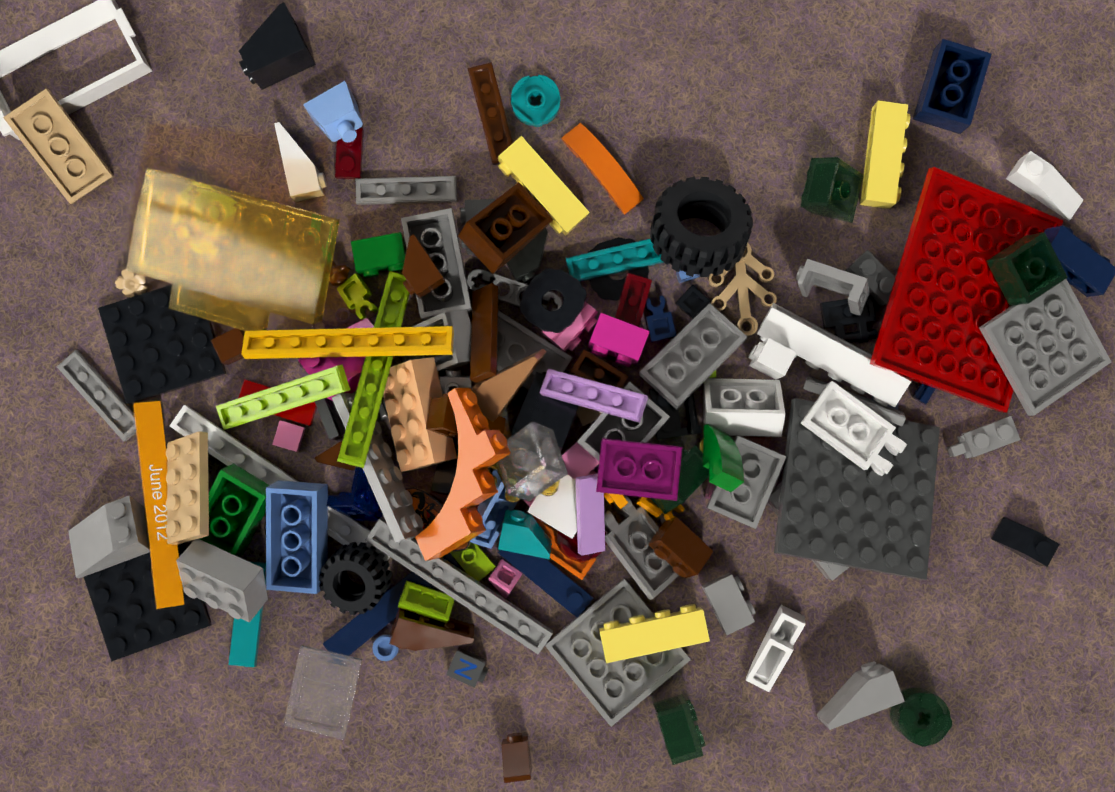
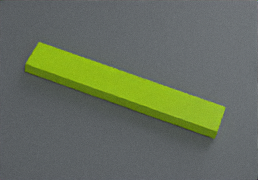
M342 364L217 405L216 409L222 428L226 430L349 391L350 387Z

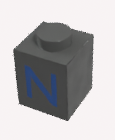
M459 647L446 675L475 688L477 681L483 683L489 669L485 667L487 660Z

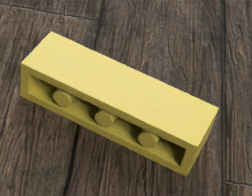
M878 100L872 107L860 205L890 209L900 200L901 187H898L899 178L903 176L904 163L901 160L902 153H905L907 148V138H904L905 129L908 128L910 123V114L907 113L908 104Z
M522 136L498 156L499 169L507 177L511 175L517 183L519 182L554 219L550 226L558 234L562 232L566 236L590 213Z
M695 604L680 607L681 611L670 613L668 609L655 612V617L645 618L644 615L630 617V622L619 624V620L603 623L604 627L599 628L606 663L709 642L710 639L703 609L701 607L696 608Z

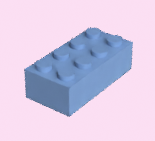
M278 480L266 487V590L317 594L321 591L319 585L322 583L319 581V575L322 573L323 565L328 561V484Z

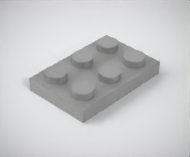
M736 436L734 442L742 458L744 483L732 492L715 486L706 508L756 529L786 456Z

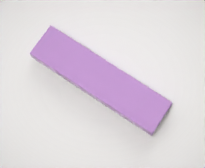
M552 369L547 370L539 392L542 396L639 423L648 400L647 395Z

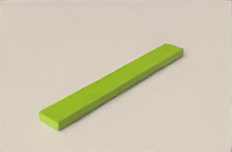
M389 271L374 328L402 326L410 295L402 283L406 280L403 274ZM393 356L365 357L338 455V462L364 468Z

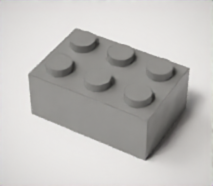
M629 382L624 388L626 390L643 394L631 382ZM648 398L640 423L602 413L577 443L599 462L602 438L647 443L670 416Z
M195 539L176 560L185 594L190 598H198L205 601L214 609H222L235 619L241 618L250 623L268 600L262 567L207 542Z

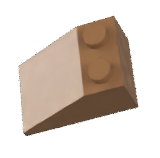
M541 349L498 371L496 376L474 385L471 390L475 393L478 399L477 403L485 417L494 422L505 411L547 351Z

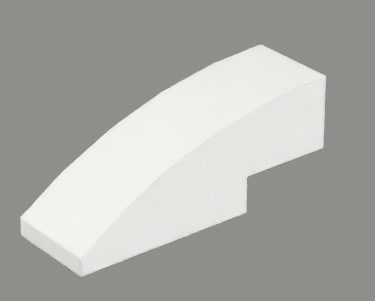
M783 605L780 606L751 664L746 681L768 692L771 690L794 650V643L806 625L803 615Z

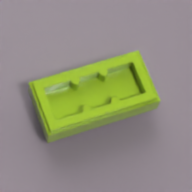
M471 542L466 550L450 552L466 573L477 581H480L496 567L477 544Z
M406 580L397 607L447 623L455 599L445 593Z

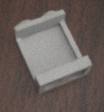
M807 259L805 266L801 265L796 275L802 296L808 297L813 285L849 296L850 312L861 316L870 294L868 278Z

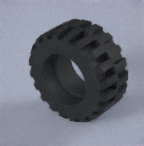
M690 177L686 178L685 182L679 180L673 183L672 187L669 186L662 192V196L656 202L650 228V239L654 244L653 249L657 255L661 254L660 259L666 265L671 264L673 270L680 272V270L684 271L687 276L693 277L694 274H697L700 277H709V274L714 276L723 274L724 269L729 271L743 257L752 232V212L750 206L745 204V198L740 193H735L736 189L731 185L726 186L723 184V181L718 179L716 181L709 180V177H701V179ZM689 218L705 219L717 226L721 233L715 236L696 235L688 231L681 224V221Z

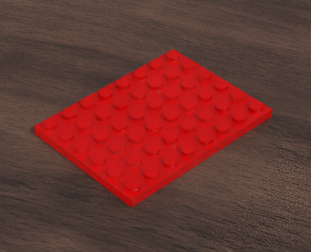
M936 167L929 168L870 365L895 372L916 382L998 412L1007 413L1014 390L979 327L1045 284L1049 267L1031 253L1047 228L1062 226L1063 220Z

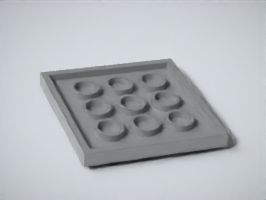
M1064 274L1057 275L979 327L1028 416L1036 415L1112 362Z
M622 579L545 644L546 648L611 727L691 660L682 648H676L606 663L599 628L604 627L603 623L619 620V624L630 622V617L644 615L645 618L655 617L625 579Z

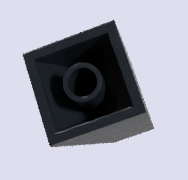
M284 2L277 6L239 50L243 59L239 61V64L244 74L249 77L252 84L257 83L261 90L316 65L294 18Z
M536 372L514 424L511 439L558 458L579 406L542 396L539 392L547 372H542V374Z

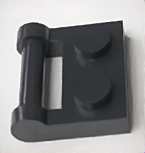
M654 388L649 389L650 400L670 416L656 432L657 440L702 433V427L698 425L694 392L685 400L688 427L681 428L678 408L675 409Z

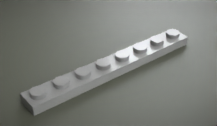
M380 517L365 541L533 652L539 654L552 636L553 630L446 559L437 558L425 561L414 538L395 543L384 518Z

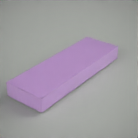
M598 474L576 477L577 542L580 555L605 551L604 493L596 492Z

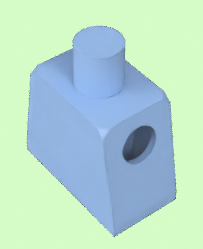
M345 81L303 104L314 123L332 142H336L341 138L344 142H352L357 136L355 130L363 125L356 100Z

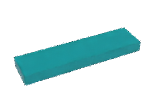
M651 239L566 258L569 275L579 280V282L664 262L660 259L661 254L657 255L653 249L654 244L651 242Z
M248 561L263 568L266 585V563ZM263 606L250 623L241 618H234L228 665L256 667Z

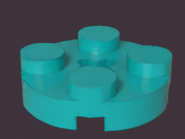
M529 75L521 78L515 84L511 94V106L515 116L522 123L540 127L548 124L557 116L560 110L561 97L559 89L553 80L544 75L532 77ZM539 95L542 97L539 106L531 105V96L536 98Z

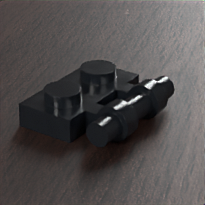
M871 295L868 296L861 316L850 312L848 299L820 303L824 329L834 327L835 336L848 343L858 341L860 344L868 343V340L878 338L877 329L867 330L866 324L867 322L876 321ZM856 324V332L845 333L844 326Z

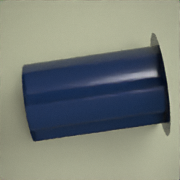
M921 383L913 398L926 405L936 388Z

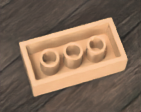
M435 358L412 359L390 367L383 396L400 472L457 459L452 438L426 429L431 399L443 396Z

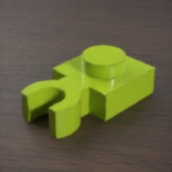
M355 273L336 288L348 308L352 310L356 308L355 311L358 318L362 320L367 318L365 316L366 308H369L374 313L378 311L377 306L367 300L372 296V293L360 275Z

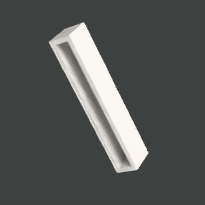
M775 303L772 304L758 329L757 334L761 336L760 339L763 342L770 338L797 352L794 358L799 356L805 359V363L813 369L819 370V368H822L829 372V377L838 382L844 380L850 383V387L860 394L866 392L874 396L873 399L880 405L887 407L889 404L895 408L911 383L910 378L870 365L871 354Z

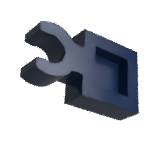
M663 295L659 297L660 305L658 307L651 305L650 298L646 301V308L652 313V316L646 317L651 343L672 339L676 336L671 312H663L666 303Z

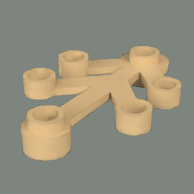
M747 243L743 257L735 264L736 276L723 292L711 301V305L714 307L715 300L723 302L722 308H716L721 312L726 308L727 301L737 290L740 319L736 327L747 337L753 335L758 329L757 320L751 316L748 289L761 299V303L765 307H771L773 303L777 302L775 293L767 291L746 274L747 265L758 273L759 280L764 283L770 282L774 278L773 269L765 267L751 255L752 250L749 243ZM724 269L723 274L718 275L721 281L717 284L713 283V274H710L708 277L709 284L712 287H719L724 282V276L728 271ZM762 271H769L771 274L770 278H763ZM765 296H772L773 303H766L764 300ZM744 322H748L750 324V331H744L742 329V324Z

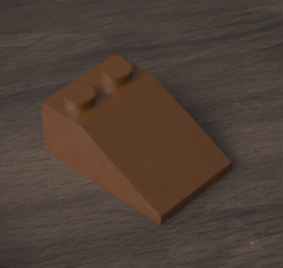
M518 182L467 221L458 237L494 274L554 219Z

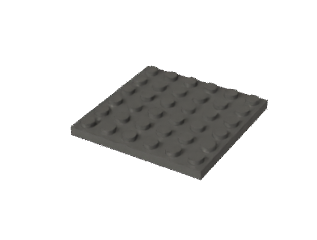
M797 398L791 400L785 452L786 459L784 461L774 553L912 579L927 580L940 427L906 420L903 426L889 422L896 427L892 434L904 441L907 446L902 453L898 452L896 456L883 446L878 455L889 461L893 466L888 474L884 473L883 476H880L871 466L867 470H863L801 424L815 402Z

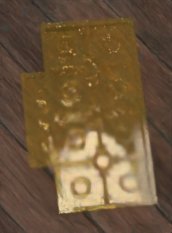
M149 168L146 171L136 211L126 271L171 283L169 309L244 331L267 330L270 312L306 323L316 324L323 319L340 220Z

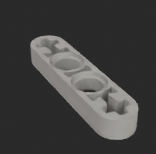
M480 269L473 270L468 275L467 283L471 291L486 286L480 284L479 288L475 287L472 279L478 278L479 275H482L483 281L490 283V278L495 279L493 283L496 286L499 283L508 284L510 292L506 296L498 295V301L517 307L521 303L519 299L520 294L528 287L527 284ZM547 292L543 296L542 301L549 302L550 298L554 299L555 305H558L557 309L552 308L551 311L558 310L562 306L560 297L554 293Z

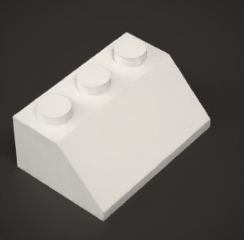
M707 378L703 382V427L709 424L730 436L782 437L785 408L780 380Z

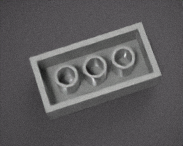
M452 208L401 218L406 247L408 246L409 237L414 234L446 281L421 299L416 295L421 320L426 321L441 313L467 310L468 314L472 313V302Z

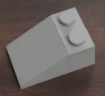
M467 310L444 312L412 326H453V355L401 356L403 362L412 359L434 357L438 374L445 372V370L470 364L472 326Z
M126 496L103 505L68 531L75 575L78 579L150 552L143 506L131 496Z
M875 661L863 664L861 666L862 670L855 672L818 712V720L831 730L905 702L894 672L880 663L876 664Z

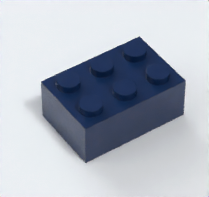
M942 39L933 49L913 120L958 134L966 130L971 125L992 54Z

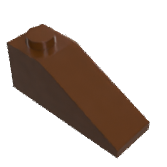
M399 608L391 629L389 644L395 645L400 649L413 651L471 644L474 641V625L449 618L447 623Z

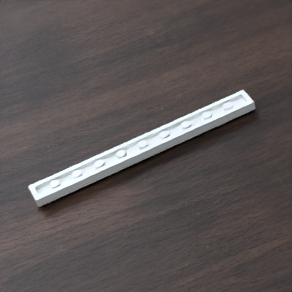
M187 405L182 407L170 424L171 428L183 436L199 431L208 433L209 454L227 466L232 464L239 466L269 485L278 480L299 482ZM328 502L329 536L347 546L351 542H356L357 545L361 542L367 543L368 548L373 546L365 541L371 532L368 528ZM378 548L375 550L378 554L382 552ZM382 552L385 556L383 560L388 561L390 556Z

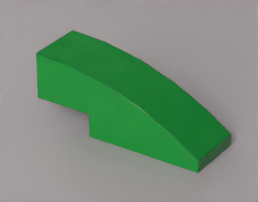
M706 424L704 426L703 467L709 469L710 483L732 492L744 483V469L739 449L729 434Z

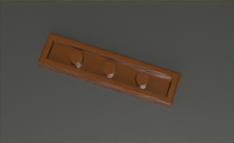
M490 62L468 68V73L492 164L495 165L499 164L498 156L513 141L493 65Z
M494 283L473 291L470 380L475 383L497 375L498 286Z

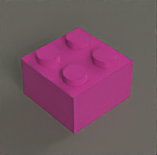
M600 313L588 348H591V353L596 356L606 358L609 355L616 358V363L630 367L631 364L636 365L639 361L650 331Z

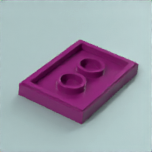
M602 438L596 492L677 501L682 447Z

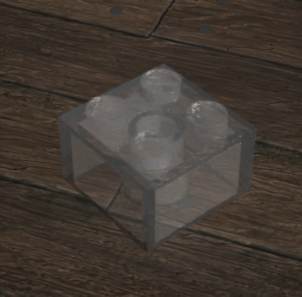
M534 422L529 423L507 440V446L511 454L498 461L508 495L527 501L532 500L568 474L553 429Z

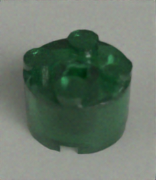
M906 688L902 690L901 693L905 702L892 706L890 713L892 725L897 732L910 742L922 747L941 741L952 727L950 711L946 703L937 695L922 688Z

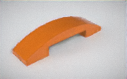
M579 123L561 138L576 158L578 157L608 192L611 200L624 215L644 200L634 183L614 157L583 124Z

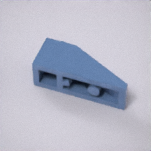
M498 463L492 472L498 493L485 500V503H480L477 509L482 516L486 531L470 540L471 543L490 549L502 530L505 511H513L526 488L520 471Z

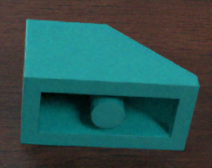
M506 510L498 549L550 559L552 540L534 517L520 510Z

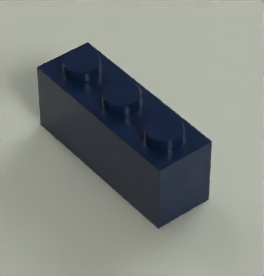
M1066 226L1047 228L1031 253L1058 275L1064 274L1068 283L1086 297L1104 295L1115 276V267L1110 263V260L1095 252L1089 243L1081 241Z

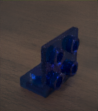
M356 466L351 493L340 492L339 495H328L326 506L356 521H378L382 517L383 513L361 467Z

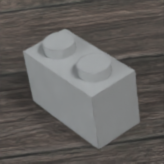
M727 573L702 585L714 614L726 635L755 622L752 616L755 614V610L749 599L744 600L741 594L744 587L738 576L733 577L731 573Z

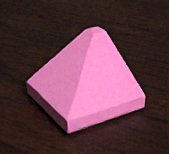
M501 559L488 580L503 597L507 598L523 573Z

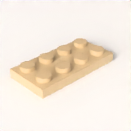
M49 89L43 90L3 117L70 204H73L114 176Z
M199 431L167 443V544L177 545L209 536L208 433Z

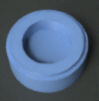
M390 634L379 636L373 643V653L381 661L392 660L399 652L398 647L389 644Z

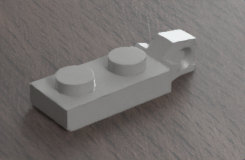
M1008 416L962 433L961 436L957 437L959 443L946 449L950 457L964 454L966 459L979 456L1021 439L1012 416Z

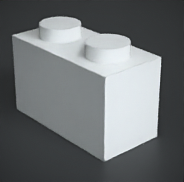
M768 338L764 342L754 345L748 357L752 360L749 366L777 380L786 375L797 352Z

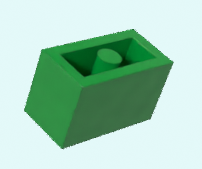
M401 232L350 241L356 272L359 275H363L364 278L376 277L380 271L385 270L396 273L403 271L406 246Z

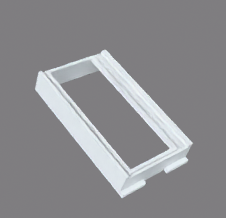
M97 0L0 50L1 78L116 19L136 61L59 100L58 102L68 115L152 72V69L135 39L136 34L123 9L118 7L115 0ZM0 91V131L3 136L10 134L20 140L3 118L11 110Z

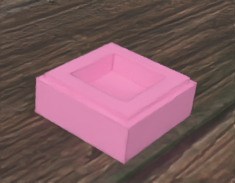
M280 420L272 445L299 452L306 428Z

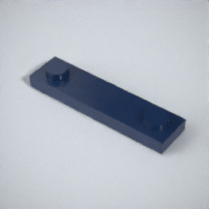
M504 550L498 551L503 558L576 618L592 601L593 597L549 560Z

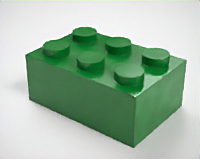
M235 464L221 469L209 491V536L199 539L237 557L243 555L266 513V487L269 484Z

